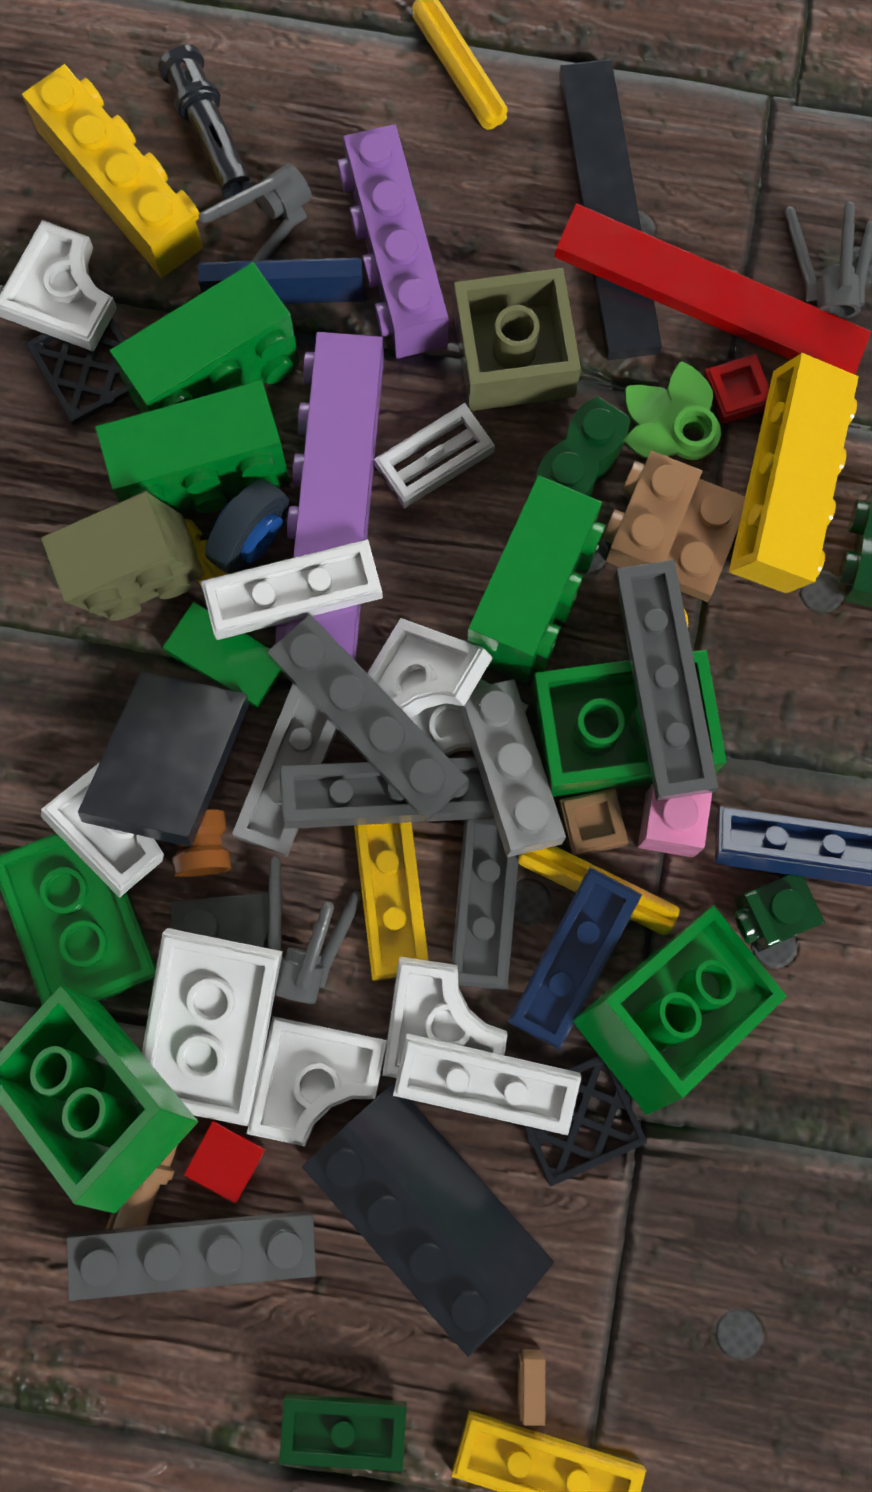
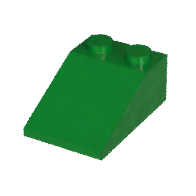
M713 905L611 986L573 1020V1023L642 1111L648 1115L683 1099L787 996Z

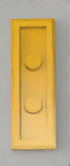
M408 822L354 825L372 980L395 979L397 977L400 957L429 961L412 824Z
M470 1410L467 1414L451 1471L454 1478L497 1492H641L646 1473L644 1465Z

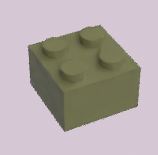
M563 268L454 282L453 315L470 411L576 396L581 366Z
M146 491L41 537L64 602L90 613L109 618L111 621L122 620L137 614L142 609L141 603L157 596L161 599H169L182 595L192 588L190 582L205 575L183 515Z

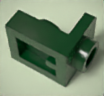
M787 875L734 899L738 910L733 912L737 929L747 944L754 942L758 952L825 923L812 893L802 876Z

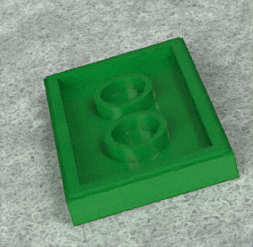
M57 833L0 855V889L42 1005L60 986L101 1002L155 979L157 966L129 891L119 898Z

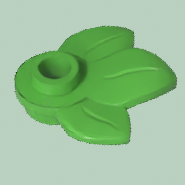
M680 362L673 371L667 389L647 385L627 386L625 390L626 409L637 427L627 435L624 442L626 446L635 454L645 459H648L651 451L667 457L677 454L689 460H698L710 455L719 443L721 428L719 421L710 411L713 390L708 381L692 366ZM695 429L701 434L702 439L691 441L685 438L683 431Z

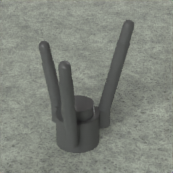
M286 163L260 183L201 212L199 220L202 223L211 222L257 199L263 211L270 218L275 219L278 216L284 218L283 222L251 260L265 261L269 259L292 228L307 218L302 206L311 200L312 195L306 180L299 170L292 164Z
M851 201L845 203L840 264L825 267L822 270V277L816 280L795 209L792 206L785 209V216L806 286V303L812 306L817 305V308L842 319L857 315L861 311V307L865 305V283L872 254V220H869L866 224L855 272V268L852 266L855 204Z
M273 856L270 858L268 949L281 951V859L278 856ZM355 890L352 892L321 956L320 952L334 910L332 903L326 902L323 904L308 949L288 947L286 957H281L275 995L303 1003H316L320 987L325 988L330 967L362 899L361 891Z

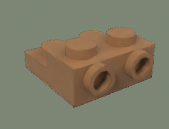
M651 451L645 465L635 461L623 489L624 493L632 496L626 512L623 513L615 509L602 539L612 544L606 562L622 568L675 560L680 591L708 602L737 534L745 496L700 479L702 474L700 469Z

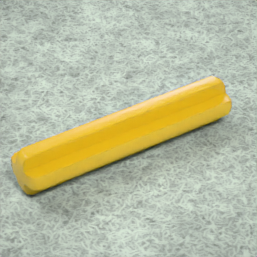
M416 0L412 5L414 20L481 126L487 130H492L497 125H502L507 119V106L440 1Z
M556 846L518 855V863L521 866L574 892L578 890L590 866L638 891L642 896L630 919L661 935L669 934L678 919L680 909L676 905Z

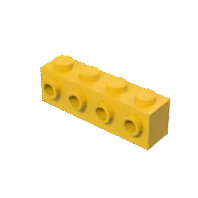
M64 64L22 93L38 133L161 278L203 249L196 223L200 213L193 201L183 190L175 193L166 183L168 181L167 174L159 161L150 152L144 156L134 145L136 144V139L128 125L119 115L111 118L103 109L104 102L99 92L87 78L79 81Z
M804 353L799 354L773 371L729 573L783 593H789L815 583L825 561V553L822 548L827 526L831 522L836 509V502L833 496L837 477L846 461L844 444L848 425L851 423L857 409V400L854 396L859 376Z

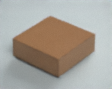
M615 788L559 801L570 854L581 856L623 847L628 844Z
M520 1349V1353H518L517 1411L523 1425L545 1426V1357L542 1350Z

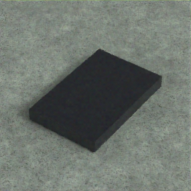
M141 671L79 807L78 814L81 821L87 824L192 847L248 710L249 701L247 694Z

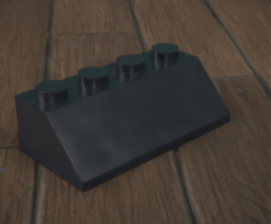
M393 1082L309 1159L302 1168L465 1355L469 1357L516 1311L553 1265L554 1261L409 1099L393 1096L395 1083Z

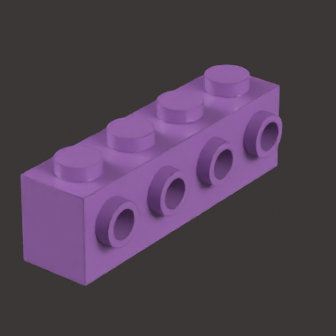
M396 124L345 135V158L337 160L338 172L344 193L352 191L356 206L349 207L356 240L365 238L369 253L362 255L368 287L377 286L381 303L375 304V312L381 336L390 335L396 359L448 347V314Z

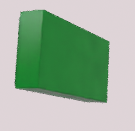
M194 602L162 647L167 654L222 688L246 693L249 704L257 709L260 708L283 673L270 660L267 654L270 648L249 635L243 633L217 640L213 632L209 611Z

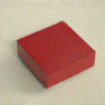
M756 354L705 369L703 377L708 381L713 390L712 403L721 425L765 411L769 385Z
M213 1121L184 1176L236 1204L239 1202L267 1148L225 1125Z

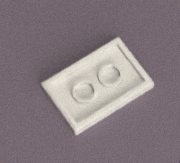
M167 928L162 933L142 1054L193 1115L248 1126L260 1076L283 951Z

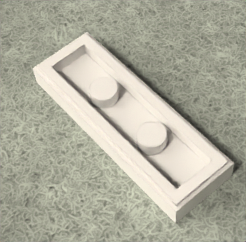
M368 539L201 581L213 632L217 640L306 618L309 614L314 616L383 598Z
M407 1033L393 1096L568 1135L581 1075L579 1072Z

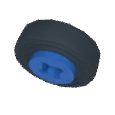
M265 479L254 481L235 496L220 513L205 547L206 558L227 574L246 569L258 560L276 539L289 508V498Z

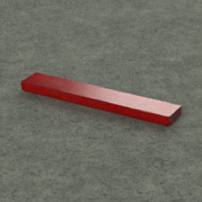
M577 203L553 256L790 360L804 353L855 375L872 332Z

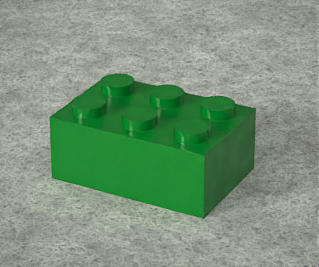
M254 262L110 350L129 396L141 414L262 380L263 385L266 383L275 384L286 378L292 372L294 365L299 363L291 314Z
M262 380L95 426L112 489L120 503L146 491L180 514L194 510L198 513H210L226 506L227 501L232 500L254 481L265 479L278 489L282 485L290 484L281 442Z
M538 475L468 628L467 642L484 648L493 657L487 668L524 684L528 683L533 669L544 672L555 648L556 638L561 626L554 624V622L558 620L566 623L583 579V575L578 574L577 571L584 574L588 573L600 546L599 542L606 525L597 522L602 505L601 501Z
M707 650L693 651L715 772L717 773L727 761ZM630 660L537 672L534 674L531 694L541 759L553 797L653 784Z
M60 986L0 1051V1105L71 1201L76 1205L116 1213L199 1122L100 1002L66 987Z

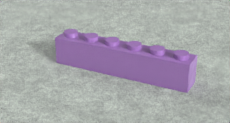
M317 332L315 352L305 353L303 381L304 385H311L310 403H300L298 435L306 436L304 454H295L293 463V487L301 488L299 507H289L287 520V538L295 540L294 558L367 540L384 366L383 337ZM361 604L312 616L356 661ZM305 618L276 625V644Z

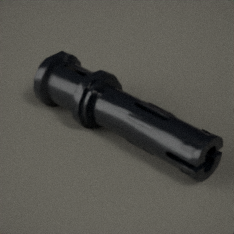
M182 45L167 51L161 57L158 63V71L164 82L171 85L175 94L174 107L180 117L191 123L222 194L228 199L250 188L251 180L218 109L220 106V93L215 83L209 81L203 70L204 58L199 48L193 45ZM182 62L187 66L186 71H183L181 67Z

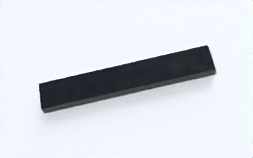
M612 59L560 65L559 80L580 204L642 231ZM592 274L607 361L660 354L662 343L654 300Z

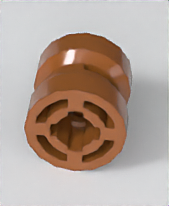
M206 811L192 847L176 844L178 852L172 857L175 877L207 876L232 869L230 852L222 846V835L227 830L224 811Z

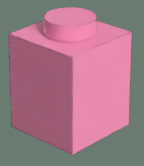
M652 784L645 794L637 848L695 857L705 847L712 792L656 801Z

